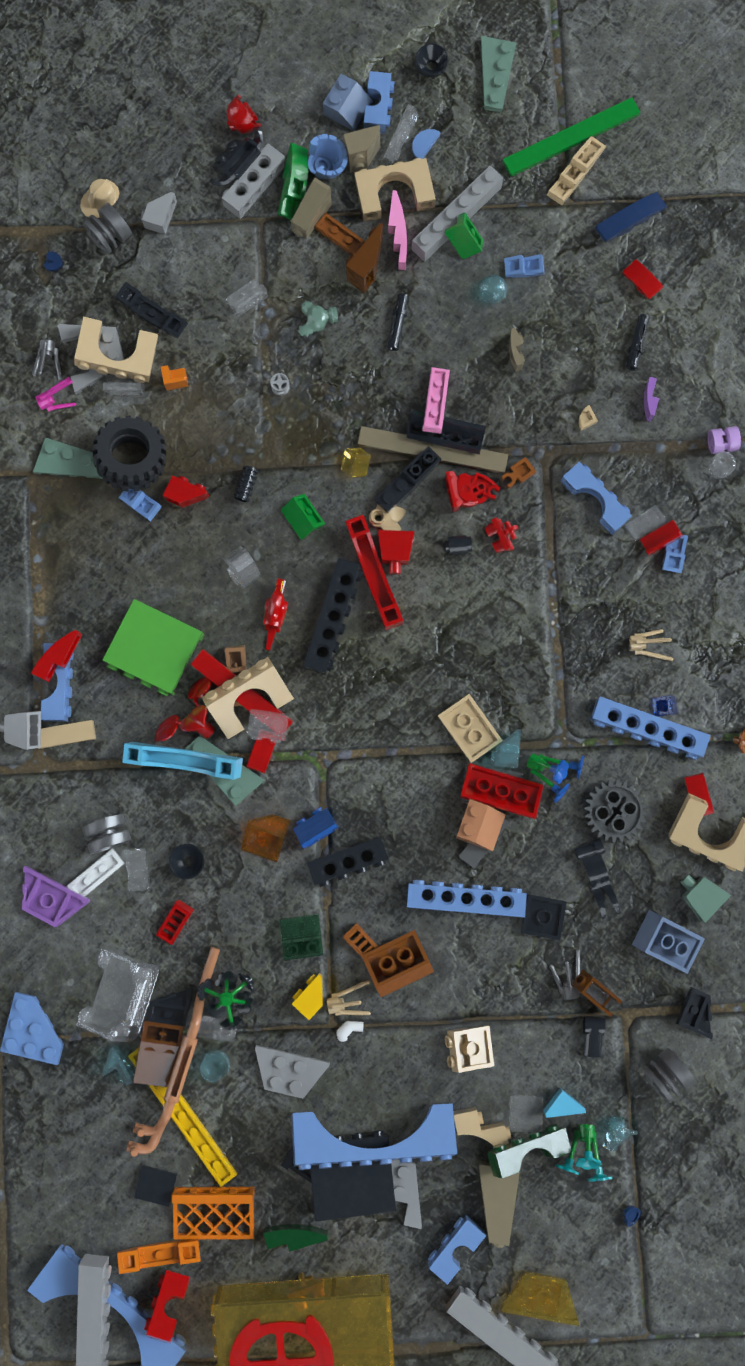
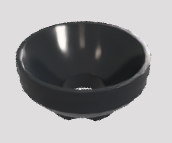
M426 44L416 53V67L426 77H438L445 72L448 66V54L438 44ZM433 62L437 67L434 70H429L426 65Z
M193 844L179 845L170 854L169 866L173 874L178 878H195L204 868V854ZM188 855L194 859V864L191 867H186L183 864L184 857Z

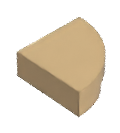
M590 405L585 407L580 414V431L598 422Z

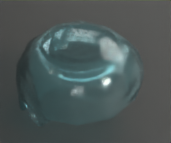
M489 275L481 281L478 290L485 302L496 304L506 298L508 287L505 280L499 275Z
M221 1050L206 1052L199 1064L201 1076L206 1081L216 1083L220 1078L225 1077L230 1068L229 1058Z

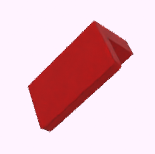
M671 520L641 538L640 541L645 547L646 553L651 556L683 537V534L675 521Z

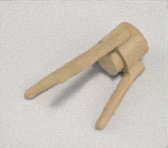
M662 629L630 636V651H635V655L642 654L673 661L672 657L642 650L646 649L647 643L672 641L671 638L646 639L647 636L663 633Z
M366 980L339 993L332 994V998H327L329 1014H335V1016L370 1015L369 1011L345 1010V1007L360 1005L361 1001L344 1003V999L339 998L369 984L370 981Z

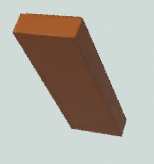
M326 212L314 226L315 230L353 256L356 254L360 243L364 241Z

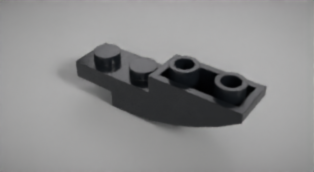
M428 446L375 498V502L384 511L389 513L423 482L442 458Z

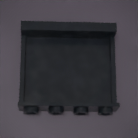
M383 1130L372 1131L371 1135L363 1136V1133H353L350 1138H344L343 1135L334 1136L344 1143L360 1148L377 1149L390 1146L389 1135L383 1133ZM372 1161V1165L360 1166V1162L352 1163L351 1167H339V1164H331V1168L319 1169V1165H311L315 1222L396 1211L391 1164L380 1165V1161Z

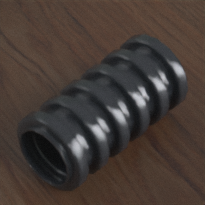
M243 466L242 469L244 471L240 474L242 477H239L240 483H237L238 488L235 489L236 494L233 497L241 502H249V496L252 494L250 491H253L252 486L255 485L254 480L257 479L256 475L259 471L251 466Z

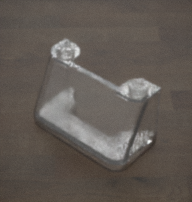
M102 949L98 956V965L105 970L93 1006L85 1007L80 1011L76 1025L110 1041L132 1042L140 1031L159 970L156 965L109 949Z

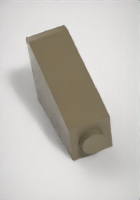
M314 178L291 220L293 232L297 236H303L306 239L315 229L316 223L332 205L331 187L317 178Z

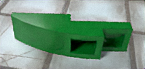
M292 142L289 145L282 177L284 186L277 214L289 220H292L300 202L305 196L308 178V149Z

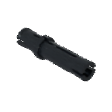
M402 293L397 295L396 306L392 312L393 321L387 348L391 351H398L404 318L407 317L406 308L409 296Z
M646 314L638 315L633 341L628 350L629 357L626 365L628 370H638L639 359L643 355V343L650 317Z

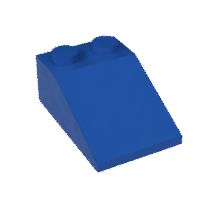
M320 807L312 812L313 816L308 820L304 817L295 823L296 827L293 829L302 848L307 849L339 829L327 808L323 810Z

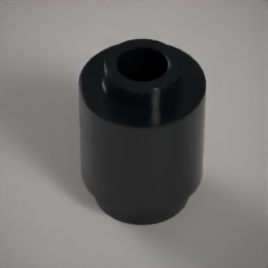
M450 536L448 541H444L445 552H449L450 556L468 554V552L472 551L471 536Z

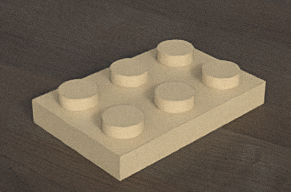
M470 694L438 715V718L470 763L503 741Z

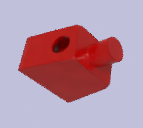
M378 530L382 564H389V574L399 575L401 573V565L409 564L414 531Z

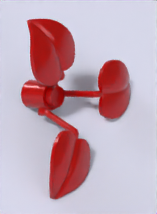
M204 676L190 687L188 698L193 699L196 707L182 721H178V715L166 718L158 727L154 742H163L172 737L179 725L182 731H196L204 739L209 738L214 733L215 727L207 721V708L198 703V698L203 697L208 692L212 683L211 680Z

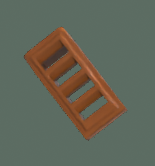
M358 923L343 935V938L360 956L371 951L373 948L379 947ZM359 931L360 934L352 941L350 937ZM364 936L365 940L357 946L355 943ZM369 942L371 945L362 952L361 949Z

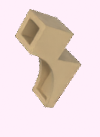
M476 1107L453 1111L457 1135L478 1136L493 1146L502 1143L505 1145L509 1144L508 1140L511 1139L510 1129L505 1127L504 1122L480 1126V1124H484L481 1112H477Z

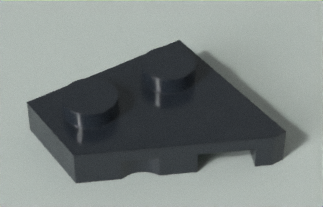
M690 987L676 1024L712 1039L713 1033L710 1026V1021H712V1013L710 1011L711 995Z
M193 988L151 1001L147 1021L187 1027Z

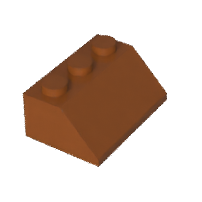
M415 930L361 955L380 997L388 995L434 972Z

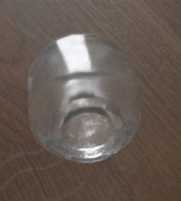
M728 452L717 453L709 463L711 475L718 479L729 477L736 467L734 456Z

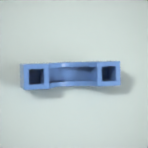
M578 462L562 477L560 482L573 495L589 493L599 500L602 506V517L599 522L611 535L617 532L631 518L630 510L617 501V497L613 492L606 490L604 483L591 474V470L587 465H582Z
M44 643L43 654H44L54 643ZM74 652L65 668L58 665L55 670L58 682L54 693L50 697L41 700V720L45 722H68V717H71L69 698L72 697L70 679L73 678V669L70 668V661L73 660Z

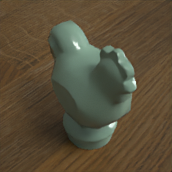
M303 302L301 311L306 315L307 323L299 326L298 333L302 337H308V335L314 332L324 330L328 322L331 324L339 322L337 308L330 306L328 310H324L321 306L313 305L312 302Z

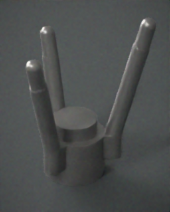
M47 339L40 341L32 373L33 376H36L37 370L38 374L41 375L44 360L50 359L54 355L58 379L62 381L58 357L59 349L55 348L54 341Z
M579 949L576 950V977L580 974ZM565 961L568 981L563 983L564 986H562L554 966L550 964L549 967L558 985L559 993L564 994V999L579 998V991L571 986L573 981L569 962Z

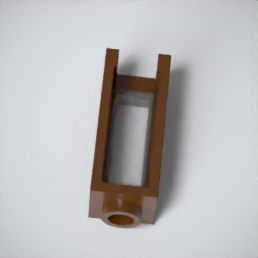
M582 970L571 984V986L610 1017L613 1014L605 1008L610 999H614L619 1004L622 1003V1000L585 970Z

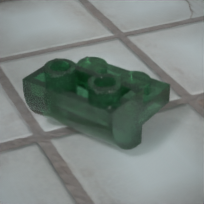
M319 913L280 919L284 961L324 955Z

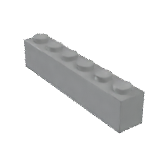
M489 166L412 240V251L424 262L428 260L448 240L445 229L456 225L458 216L461 213L465 212L470 219L502 188L503 177L493 167Z
M85 1254L79 1264L76 1366L109 1365V1361L106 1360L109 1349V1341H106L110 1328V1323L107 1322V1317L110 1313L108 1298L111 1292V1285L108 1284V1279L112 1269L111 1265H109V1256Z
M459 1286L446 1304V1312L514 1366H559L558 1359L551 1352L545 1353L537 1341L534 1339L529 1340L524 1336L525 1333L519 1327H512L508 1324L509 1321L501 1313L497 1315L493 1312L492 1307L486 1301L482 1300L481 1302L475 1298L476 1294L468 1287L464 1289L462 1286Z

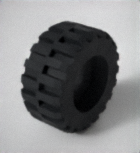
M125 415V418L115 417L113 422L109 420L105 423V428H99L97 431L98 435L93 440V459L98 475L103 477V481L106 484L112 483L113 488L118 489L121 487L126 492L129 489H134L135 492L140 491V487H144V489L150 487V482L155 484L158 481V476H162L166 465V445L160 430L156 426L152 427V422L148 420L144 422L142 417L136 416V418H131V415ZM124 443H136L148 452L147 457L143 461L133 465L122 464L116 461L111 454L117 446Z

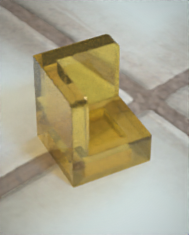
M345 448L341 470L350 477L366 476L371 455L362 448Z

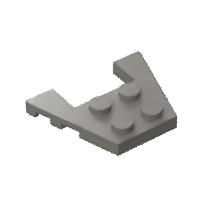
M59 324L58 329L62 342L65 343L79 339L81 325ZM102 326L99 341L100 351L111 360H125L116 327ZM89 369V372L71 376L75 394L81 393L84 388L89 385L92 386L103 376H108L109 373L100 374L96 370Z
M392 1160L395 1201L407 1203L403 1224L421 1229L422 1222L415 1162L400 1163V1160Z

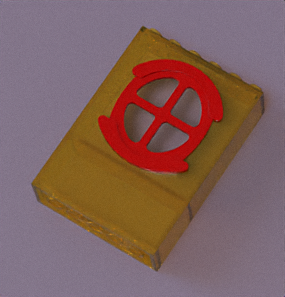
M389 1274L219 1285L217 1293L213 1294L211 1317H215V1324L212 1325V1336L216 1338V1344H214V1358H217L218 1364L216 1366H395ZM290 1332L303 1337L313 1346L316 1354L312 1357L287 1358L285 1356L284 1334ZM271 1333L275 1334L277 1344L276 1359L256 1361L247 1359L250 1347L258 1339Z

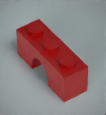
M166 1270L165 1275L161 1274L158 1287L161 1288L159 1296H154L151 1309H154L152 1318H147L144 1328L147 1331V1337L171 1344L177 1320L165 1314V1305L171 1299L184 1301L190 1281L189 1276Z

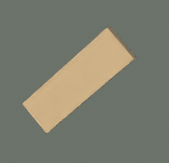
M89 720L42 728L41 748L38 749L95 740L94 721Z

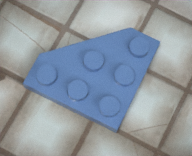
M15 992L0 1052L58 1065L64 1044L53 1029L54 1026L47 1014L42 1010L40 1002L36 996Z

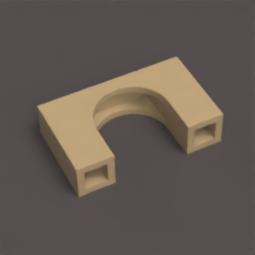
M416 158L409 162H396L394 165H381L374 169H361L358 172H354L355 185L364 222L381 219L378 192L384 184L390 181H401L411 188L417 211L435 208L436 198L426 158Z
M83 317L74 358L75 366L82 370H96L100 374H114L121 379L127 377L139 383H149L158 334L140 330L136 349L132 356L122 361H115L104 356L99 349L102 321Z
M269 657L258 661L251 668L243 670L238 676L225 681L223 685L209 691L202 697L207 709L227 739L244 730L243 725L234 712L235 700L244 691L254 688L264 690L268 693L277 709L294 699Z
M688 793L668 833L671 842L679 847H682V845L688 847L689 851L694 854L700 855L702 853L712 862H722L725 864V867L732 871H736V869L743 871L745 867V818L742 817L734 835L729 841L720 845L708 844L698 835L699 824L708 808L707 801Z

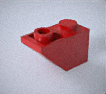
M172 475L163 497L166 501L183 508L207 499L209 494L203 485L198 483L193 485L183 476L175 477Z

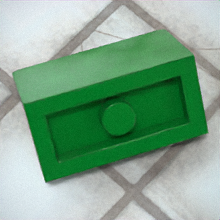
M465 212L459 214L457 224L445 229V234L460 257L466 259L482 251L483 238Z
M305 494L292 497L281 509V512L301 540L305 539L312 531L320 529L325 525Z

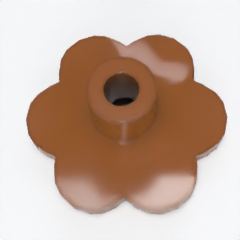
M745 729L740 733V737L735 736L733 739L734 744H739L741 753H745Z

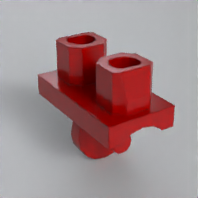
M497 517L491 519L492 523L484 529L489 537L498 534L500 540L492 543L495 552L500 553L505 550L510 552L514 550L511 540L517 538L514 532L519 529L518 526H511L509 521L503 525L501 519H497Z

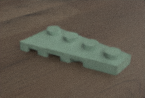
M481 36L484 110L502 113L516 42Z
M45 438L33 470L34 474L69 475V477L84 476L87 478L103 479L97 473L92 452Z
M201 736L185 748L186 750L229 756ZM243 765L241 777L234 780L209 775L235 806L241 803L265 781Z

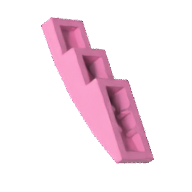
M393 190L388 233L395 234L393 251L400 252L398 270H406V224L397 191Z

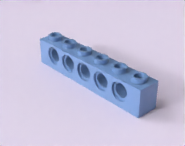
M603 697L597 698L590 718L591 721H594V725L598 727H611L615 733L623 734L625 732L631 734L630 737L635 740H648L652 746L660 747L662 745L668 747L667 751L676 754L679 752L685 753V757L693 760L704 757L711 736ZM609 712H614L617 715L615 722L609 720ZM628 718H632L635 721L634 728L627 726L626 721ZM647 724L653 727L652 734L646 733L645 726ZM664 731L671 733L672 738L670 741L664 739ZM683 737H686V738L689 739V741H690L689 747L683 746V744H682V739H683Z
M413 880V883H408L407 907L525 917L527 893H522V889L510 888V892L502 891V887L491 886V890H484L482 885H471V888H463V884L452 883V887L444 886V882L432 881V885H425L423 880ZM425 889H430L433 892V897L430 900L422 898V892ZM444 891L452 893L451 901L444 902L441 895ZM466 892L472 896V900L468 904H464L461 901L462 894ZM484 894H488L491 897V902L488 905L481 903V897ZM503 896H508L511 900L510 905L507 907H503L500 904Z

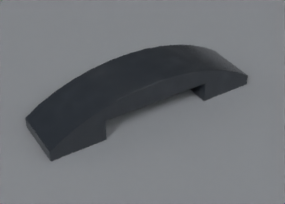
M127 282L123 284L115 296L117 300L142 319L177 339L188 325V322L173 312L172 314L146 298L142 295L141 291Z

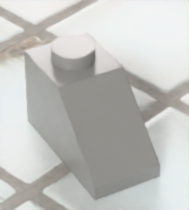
M170 192L147 204L146 209H143L141 213V220L145 229L166 235L177 203L175 193Z

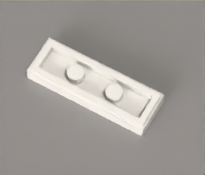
M112 848L68 884L67 887L83 896H87L125 863Z

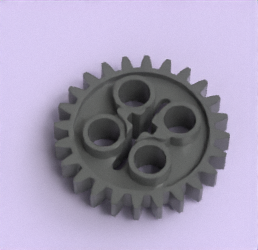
M617 779L613 785L612 781L608 780L607 786L601 782V789L595 786L594 791L596 793L589 792L588 795L591 797V800H585L589 807H584L583 809L588 811L589 814L584 815V818H590L586 825H593L591 832L597 830L596 837L604 835V841L611 837V842L615 843L618 837L619 842H623V836L627 840H631L630 833L637 836L635 829L642 830L643 828L639 824L646 823L642 816L648 815V813L642 811V808L647 807V805L641 804V801L645 798H638L637 795L640 793V790L633 792L634 785L627 787V781L620 785ZM610 792L615 793L617 796L615 803L610 802L608 799ZM622 797H625V801L617 809L619 815H613L608 826H606L605 822L613 814L612 808H616L619 805ZM627 803L633 806L631 814H627L624 810ZM600 808L606 811L604 819L599 818L597 815V811ZM616 819L622 822L620 830L614 828V821Z

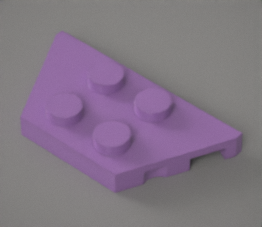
M24 866L25 884H23L22 889L24 894L22 910L53 927H58L90 902V899L28 866Z

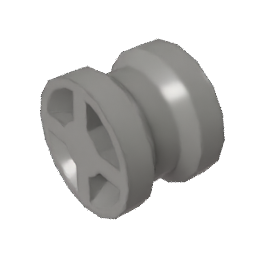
M277 373L272 376L270 384L273 393L278 396L287 394L290 389L288 377L283 373Z

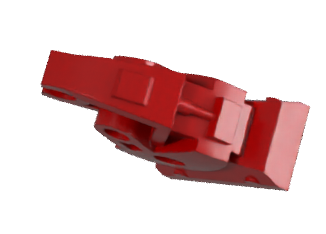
M448 471L444 476L453 513L459 511L461 507L470 508L484 503L487 499L495 500L496 495H492L490 491L495 490L498 493L500 487L489 477L477 472L472 476L466 473L456 476L454 471Z

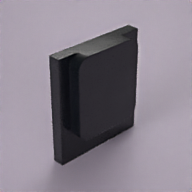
M142 1165L134 1198L169 1207L177 1174Z

